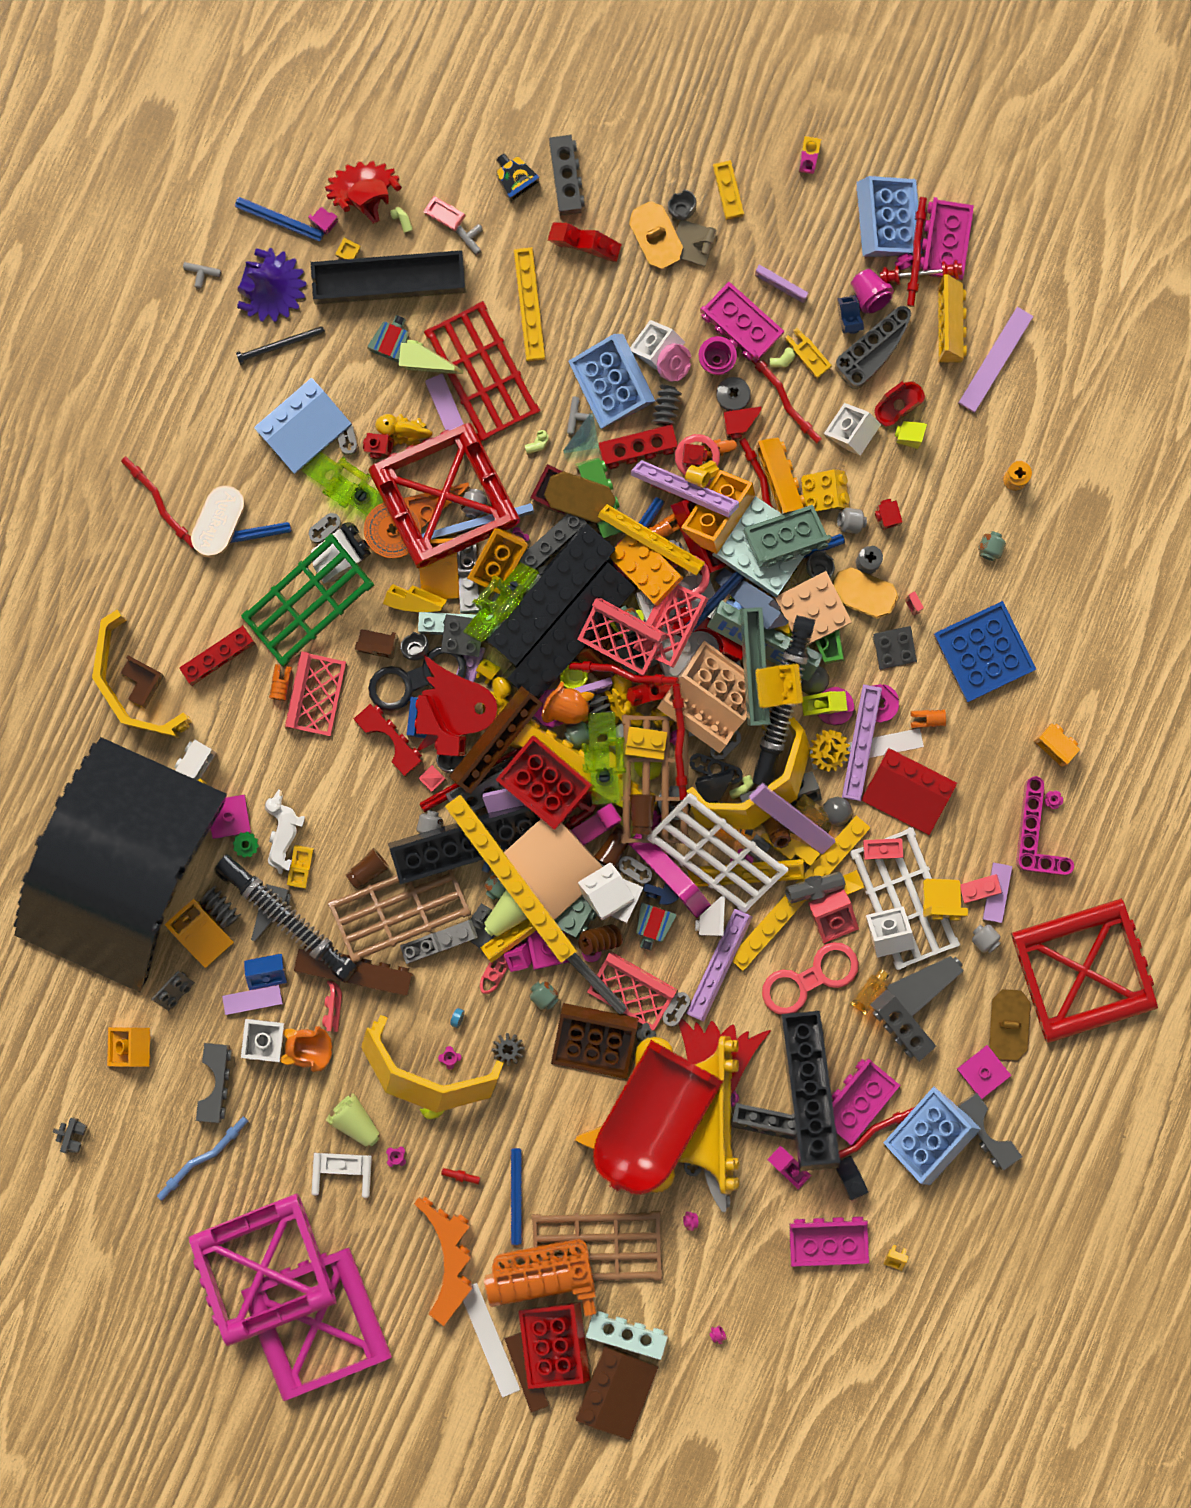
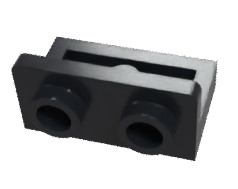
M347 522L342 524L340 529L360 559L364 560L371 554L369 545L364 539H361L358 534L359 530L353 523Z

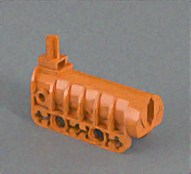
M582 1239L498 1254L492 1264L493 1273L485 1275L484 1282L490 1307L573 1291V1295L577 1294L578 1300H582L585 1316L596 1314L593 1297H596L588 1248L586 1242ZM575 1247H579L581 1253H577ZM560 1250L564 1255L557 1257L554 1255V1252ZM538 1254L543 1258L542 1261H539V1258H537ZM523 1258L526 1263L520 1265L516 1262V1259ZM498 1262H502V1265H505V1267L501 1268Z

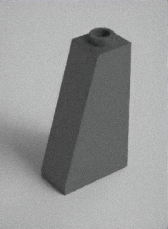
M949 956L887 985L885 989L889 990L909 1014L913 1016L964 971L961 968L963 964L958 958Z

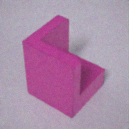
M320 207L313 216L311 214L308 216L309 222L323 231L325 235H328L339 222L338 217L334 213H329L323 207Z
M527 941L518 943L504 954L510 972L526 969L532 962Z

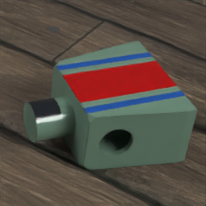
M396 315L392 324L384 321L368 344V350L399 363L401 343H407L409 339V332L403 329L406 319Z
M641 903L636 934L644 936L640 947L651 951L654 940L662 942L677 914Z

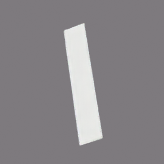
M920 728L872 738L869 758L884 755L888 748L901 752L924 747ZM849 742L850 746L846 748L849 752L851 751L852 742ZM846 754V755H845V757L848 759V761H849V756H850V754ZM812 764L813 769H818L817 765Z
M477 1283L471 1285L473 1288L463 1302L500 1393L504 1397L519 1391L520 1388Z

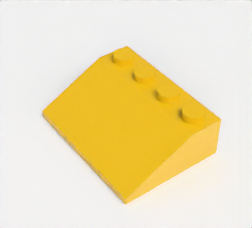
M944 275L938 287L939 362H962L963 357L967 355V346L963 345V338H966L967 334L966 327H963V319H966V308H963V301H966V289H963V283L950 275Z

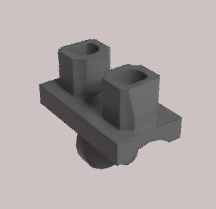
M70 1118L66 1131L67 1124L62 1122L59 1129L53 1128V1133L57 1134L56 1142L61 1143L64 1136L60 1152L78 1153L80 1151L81 1142L73 1140L74 1133L84 1135L87 1125L78 1121V1118Z

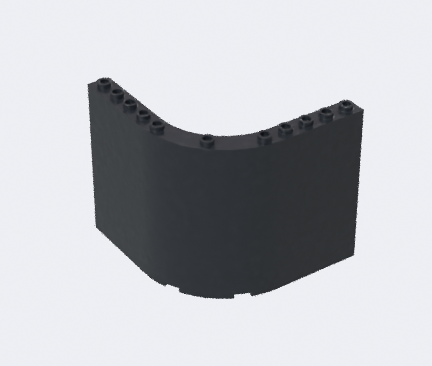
M100 737L97 743L92 744L89 756H84L80 770H75L72 782L66 784L63 791L64 795L57 798L55 803L56 809L43 835H39L35 842V846H37L28 872L24 874L22 879L24 884L20 890L22 895L18 901L19 908L15 915L17 919L13 926L16 928L14 936L137 992H141L149 978L160 930L165 918L163 914L165 909L170 906L176 892L174 889L178 883L177 879L181 880L193 857L224 807L227 794Z

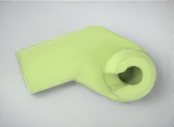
M786 348L780 358H770V368L788 367L795 359L794 350Z

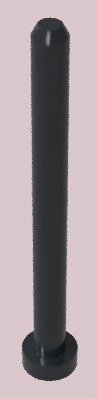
M320 326L244 353L238 351L236 355L240 365L245 364L244 360L323 334L325 330Z

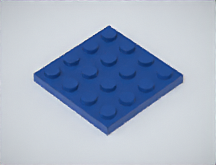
M1003 601L933 634L967 703L1036 670Z

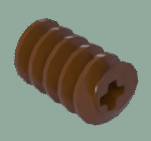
M613 924L583 931L579 937V946L585 955L602 952L603 950L606 951L615 947L618 948L623 942L620 929Z

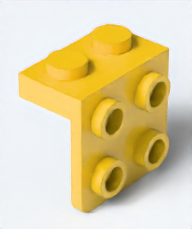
M833 469L802 476V491L806 503L804 507L813 505L816 512L833 508L840 510L849 508L850 497L847 493L846 484L848 479L845 471Z
M799 664L778 665L756 670L758 700L761 708L803 703Z
M925 879L923 881V917H931V920L950 918V921H961V918L968 916V908H961V884L959 880Z

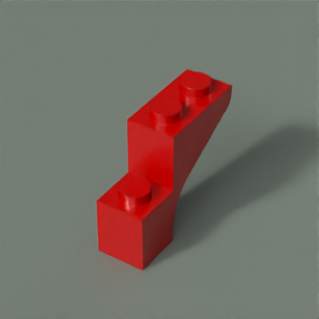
M553 222L548 241L559 247L577 249L612 262H617L622 246L621 243L597 230H580L570 223Z
M418 695L416 700V710L418 711L417 718L415 719L416 734L438 735V739L435 741L437 755L465 756L466 736L455 735L446 728L432 696Z

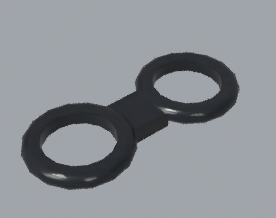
M442 646L434 648L426 655L431 660L440 654L452 655L459 664L457 675L465 678L467 665L463 655L441 652ZM425 658L422 667L408 672L395 666L383 667L376 671L370 679L368 687L369 697L372 702L382 710H399L407 705L413 691L428 685L435 688L427 680V677L432 676ZM388 674L398 675L405 682L406 689L404 695L394 703L383 702L377 695V683L383 676Z

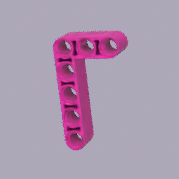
M1034 776L1028 779L1024 786L1016 865L1023 871L1068 875L1074 870V863L1070 858L1037 854L1044 781L1040 777ZM1031 781L1038 782L1039 789L1037 791L1030 788ZM1031 799L1037 803L1035 810L1028 807V801ZM1029 818L1035 822L1033 829H1029L1026 826V820ZM1027 837L1033 842L1031 848L1024 846L1023 841ZM1025 856L1031 861L1029 867H1024L1021 863L1022 858ZM1042 859L1049 861L1050 866L1048 869L1041 867ZM1062 861L1067 862L1069 865L1066 872L1060 869Z
M612 803L600 809L596 815L573 828L571 832L583 845H586L619 824L622 819Z
M636 834L631 839H642V834ZM629 843L634 851L676 893L696 918L711 906L699 888L655 843Z

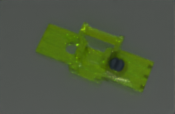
M320 452L301 470L303 473L326 488L323 489L322 494L330 497L343 508L351 505L368 516L373 508L384 503L379 492L367 484L371 479L370 474H365L346 461L347 458L344 456L336 463ZM344 468L362 481L358 485L352 483L342 476L341 471ZM333 470L335 473L331 479H326V472Z
M520 562L505 581L494 575L491 578L492 581L479 597L473 599L472 603L481 610L463 632L480 642L484 641L497 624L506 620L523 600L522 594L537 578L539 571ZM497 587L501 592L499 597L494 602L487 599ZM490 614H493L491 619L486 620Z
M615 712L588 714L589 745L582 743V751L584 752L585 762L583 764V772L591 773V783L594 785L592 789V805L619 803L618 774L626 773L623 753L625 738L616 737ZM600 735H606L608 737V739L605 742L597 741V738ZM609 746H615L616 768H610Z

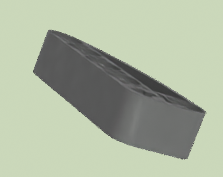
M897 307L837 358L835 369L851 388L859 389L891 356L910 320L911 311L908 307ZM902 312L907 318L900 320L897 314ZM888 324L892 327V331L885 332L882 326ZM873 336L877 338L878 343L871 344L868 338ZM859 348L863 351V355L856 356L853 350ZM841 361H842L843 363L847 362V363H848V364H847V367H846V366L841 367V366H840V365H841ZM859 375L861 382L855 383L851 377Z

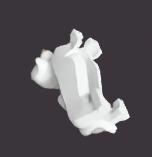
M278 789L274 797L266 801L265 810L278 820L276 832L272 831L269 840L272 846L268 864L275 867L279 874H282L283 869L289 871L292 860L288 859L285 861L286 851L295 838L296 826L302 827L305 817H297L293 809L281 804L283 793L280 789Z

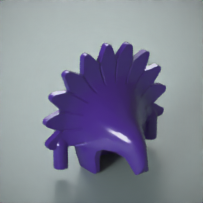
M256 248L254 255L265 260L263 263L246 261L244 273L237 291L251 299V303L247 304L239 301L237 308L247 311L249 317L258 312L261 322L266 319L268 314L273 322H277L279 313L288 318V307L298 310L299 305L295 299L305 298V295L299 289L305 287L307 283L298 279L304 271L303 269H293L296 264L295 258L285 261V251H282L275 257L272 248H269L268 251Z

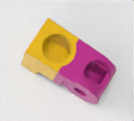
M804 137L799 172L814 174L821 139Z

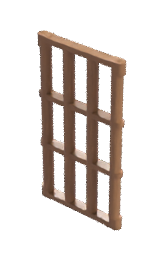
M622 715L623 796L621 800L623 801V834H621V843L623 844L651 843L646 839L649 834H642V839H630L631 803L629 794H631V762H642V794L649 795L650 762H662L661 797H656L655 800L661 801V822L669 815V801H683L680 800V797H669V763H676L675 758H669L670 721H674L669 716ZM631 720H643V729H650V720L662 721V731L667 732L664 760L644 757L631 758L630 755H625L628 727H631ZM685 729L682 756L684 773L687 776L688 782L690 763L689 731ZM688 804L682 809V811L685 812L687 815ZM681 820L680 832L690 838V835H688V825ZM664 828L661 830V839L666 843L683 844L678 839H669V832Z
M452 869L448 870L449 874L415 888L412 882H407L410 890L379 903L374 892L399 883L397 875L374 885L369 884L366 888L337 900L335 898L328 901V906L333 912L351 961L356 963L361 961V958L390 946L395 947L396 944L427 931L431 932L432 929L453 920L470 916L471 911L464 900ZM447 882H453L456 889L455 892L421 905L418 894ZM371 894L374 905L339 919L335 908ZM414 897L417 904L416 908L385 920L382 909ZM460 898L463 905L462 909L428 922L424 912ZM378 911L382 922L346 936L343 925ZM421 914L424 925L392 937L389 930L390 926ZM385 929L389 939L353 953L349 943Z
M651 1211V1213L617 1214V1212H613V1214L585 1215L575 1213V1215L546 1216L532 1214L533 1247H537V1243H558L574 1239H582L585 1242L614 1241V1253L589 1254L590 1261H615L614 1273H592L594 1281L615 1280V1282H619V1280L646 1279L662 1281L663 1278L661 1270L660 1211ZM656 1220V1232L618 1233V1221ZM579 1222H614V1233L579 1234ZM575 1223V1234L537 1235V1224ZM656 1240L657 1252L618 1253V1241ZM576 1247L577 1253H580L579 1247ZM554 1254V1255L557 1256V1257H562L564 1254ZM537 1255L539 1261H542L543 1258L540 1255ZM657 1260V1271L619 1272V1261Z

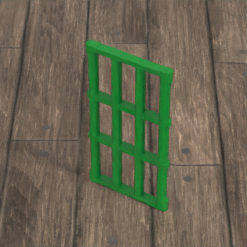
M332 533L308 557L300 561L298 566L276 586L273 585L271 590L252 608L247 609L241 614L244 621L248 623L283 667L312 639L315 640L317 635L334 619L344 614V610L364 592L369 591L375 586ZM334 544L340 553L314 576L308 566ZM346 559L352 568L326 590L320 581ZM304 571L310 580L287 600L280 591ZM358 573L364 583L338 605L332 596ZM316 586L322 595L299 615L292 606ZM277 596L283 605L258 627L251 618ZM328 600L334 610L311 630L305 620ZM289 611L295 620L273 640L269 641L263 632L285 612ZM301 625L307 634L281 656L275 647Z

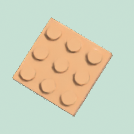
M827 571L775 597L783 615L789 621L791 631L793 630L796 615L815 619L811 638L808 639L810 640V643H807L808 645L852 623Z

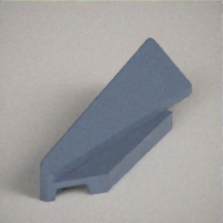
M724 568L715 581L722 587L733 573ZM743 579L729 593L743 608L762 607L763 627L765 629H773L788 624L789 621L779 611L781 607L777 602Z

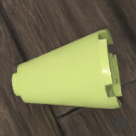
M507 889L484 922L486 925L484 929L491 936H499L528 919Z
M353 1093L351 1098L349 1096L345 1097L333 1109L335 1114L332 1117L328 1115L326 1119L331 1126L364 1146H373L379 1140V1131L357 1096Z

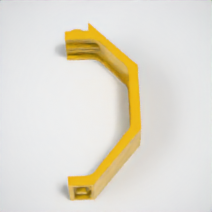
M115 610L100 621L92 679L122 724L127 727L180 739L177 732L182 733L190 728L189 724L192 723L189 716L184 714V712L164 725H155L132 719L108 684L106 674L111 634L116 627L127 621L120 611Z
M794 717L789 719L791 724H788L794 743L784 774L767 786L789 804L798 797L811 751L809 750L810 744L805 730ZM693 787L687 790V794H693L699 802L721 819L724 818L734 829L753 830L772 817L750 799L741 804L707 803ZM690 805L696 822L704 828H713L716 825Z
M380 1015L378 1022L374 1021L371 1029L366 1028L361 1048L385 1093L436 1113L491 1098L504 1063L496 1060L492 1072L487 1076L445 1086L439 1085L398 1069L394 1065L381 1042L387 1017Z

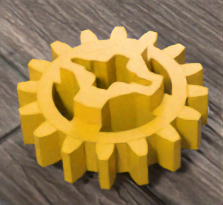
M831 729L829 731L822 730V735L816 734V741L811 740L814 746L809 747V750L813 751L809 757L814 758L812 764L817 765L818 769H824L827 772H830V769L837 771V766L843 767L842 761H848L845 755L850 754L846 750L850 744L844 743L847 738L841 736L842 733Z

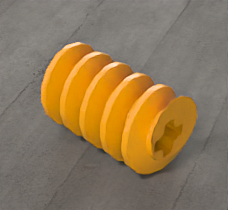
M1023 461L1012 463L1003 477L1005 486L1013 491L1021 490L1031 479L1032 469L1029 464Z

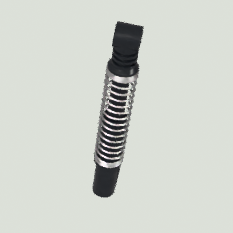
M796 615L792 630L793 635L791 636L793 640H790L789 643L791 645L785 649L783 654L785 659L782 662L785 665L799 664V670H805L800 665H806L809 655L805 648L809 646L807 643H810L808 639L812 636L815 619ZM783 704L769 708L771 711L769 713L770 724L764 726L767 730L763 731L765 736L760 741L761 752L754 770L753 783L758 785L763 783L766 786L772 783L779 754L784 750L785 745L783 742H786L784 736H788L785 731L789 730L787 724H791L789 718H792L790 714L794 712L792 706H796L795 704Z
M228 854L217 863L214 872L221 880L227 884L231 882L237 887L242 897L245 899L249 898V902L253 901V906L257 905L259 907L258 910L262 909L264 911L263 914L266 913L268 915L267 918L271 917L273 919L272 923L274 921L278 923L277 927L283 924L284 927L281 931L288 928L289 931L286 935L292 932L291 939L296 935L298 937L296 943L299 940L303 941L300 947L306 944L308 947L305 951L311 948L310 955L316 961H325L324 964H328L329 969L332 967V973L342 982L346 983L358 970L357 965L348 957H341L342 954H338L337 949L334 951L331 940L328 938L323 940L324 934L318 937L319 930L313 933L315 926L308 929L310 922L304 924L305 918L299 920L301 914L294 916L296 910L292 911L291 906L287 907V902H282V898H278L277 893L272 894L273 890H268V885L263 886L261 879L248 873Z

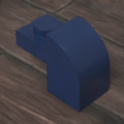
M856 295L837 298L842 332L855 334L860 330H864V324L860 317L859 301Z
M647 883L644 885L643 891L646 892V896L654 899L660 896L659 904L661 905L672 904L679 899L666 883L664 889Z

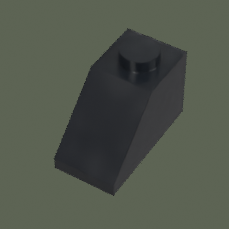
M734 768L696 779L695 785L698 794L705 802L718 803V800L721 799L734 776Z
M852 1156L840 1160L836 1171L849 1199L852 1201L869 1193Z

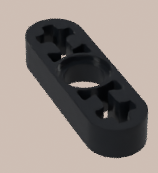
M700 753L693 754L690 757L689 765L694 771L705 775L713 774L710 767L712 764L717 763L721 766V772L725 770V766L729 767L727 770L734 768L737 771L739 778L731 780L730 784L739 783L743 777L741 769ZM700 757L703 763H706L707 760L711 762L707 766V771H704L705 766L699 765L695 767V763L692 760Z

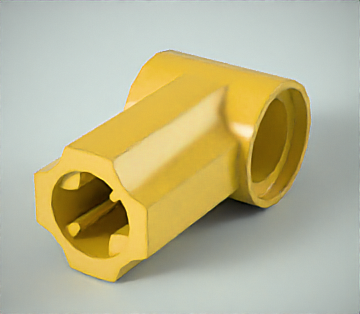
M711 460L699 467L691 465L685 474V480L705 488L709 480L716 476L719 468L716 462Z

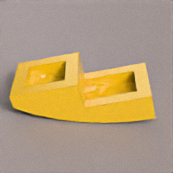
M294 846L287 885L306 889L314 848Z

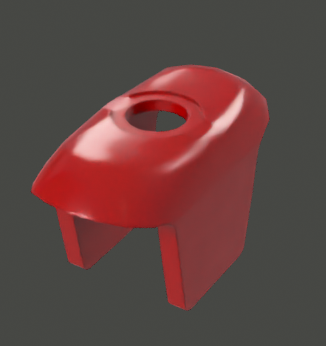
M901 381L885 393L880 402L875 406L874 413L877 420L884 426L895 424L924 401V391L914 381L906 383ZM896 400L904 401L905 407L902 410L895 409L894 402Z

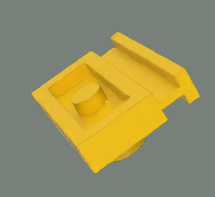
M628 727L625 755L664 760L667 732Z

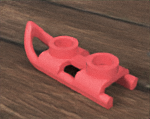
M504 954L495 960L497 964L494 968H491L494 962H489L480 980V991L483 994L493 992L508 969ZM501 965H504L502 972H499ZM485 978L495 982V985L487 991L483 989Z
M327 981L330 987V996L325 998V1007L329 1008L328 1015L323 1017L322 1024L324 1027H327L326 1031H331L334 1028L333 1032H338L342 992L338 984L333 981Z

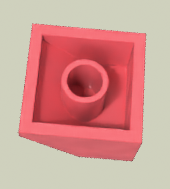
M844 889L808 902L823 944L859 929L851 902Z

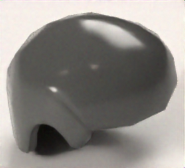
M685 189L681 193H674L668 201L670 215L679 220L690 218L696 211V197L694 194Z
M815 551L806 562V571L811 578L825 571L831 577L835 570L834 560L826 554V551Z
M412 632L411 635L406 636L402 640L400 650L406 659L417 661L423 659L428 653L429 642L424 633Z
M818 666L809 681L800 677L802 681L801 690L808 695L819 694L825 691L829 685V675L826 669Z
M437 755L436 762L441 770L452 774L465 756Z
M838 796L829 798L822 810L824 819L836 827L847 825L853 815L851 804L846 799Z

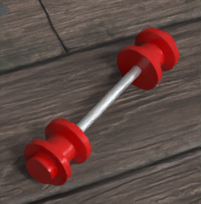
M954 260L953 264L947 265L945 261H942V269L919 271V275L943 273V276L950 275L959 279V275H963L962 263L958 264V260ZM896 266L891 271H888L887 267H883V271L880 272V278L885 283L896 282L897 285L901 284L900 277L911 276V272L900 273L899 266Z

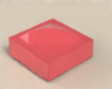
M431 765L418 779L433 792L445 780V777Z

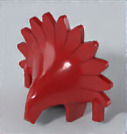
M358 161L356 167L347 164L345 166L346 171L336 170L335 174L337 177L328 178V182L331 185L325 187V190L330 192L327 194V199H335L333 205H339L344 212L350 211L349 205L356 207L369 218L372 224L380 221L378 215L380 201L383 200L386 205L389 204L387 190L389 186H392L396 192L402 189L398 183L400 180L399 176H393L395 169L386 170L385 163L375 167V161H370L366 166L362 161Z

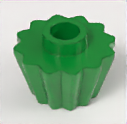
M240 832L239 836H235V841L232 843L234 845L233 850L237 852L238 856L242 855L243 858L247 856L252 857L253 853H257V848L259 847L258 839L249 832ZM244 841L249 842L248 848H243L242 843Z

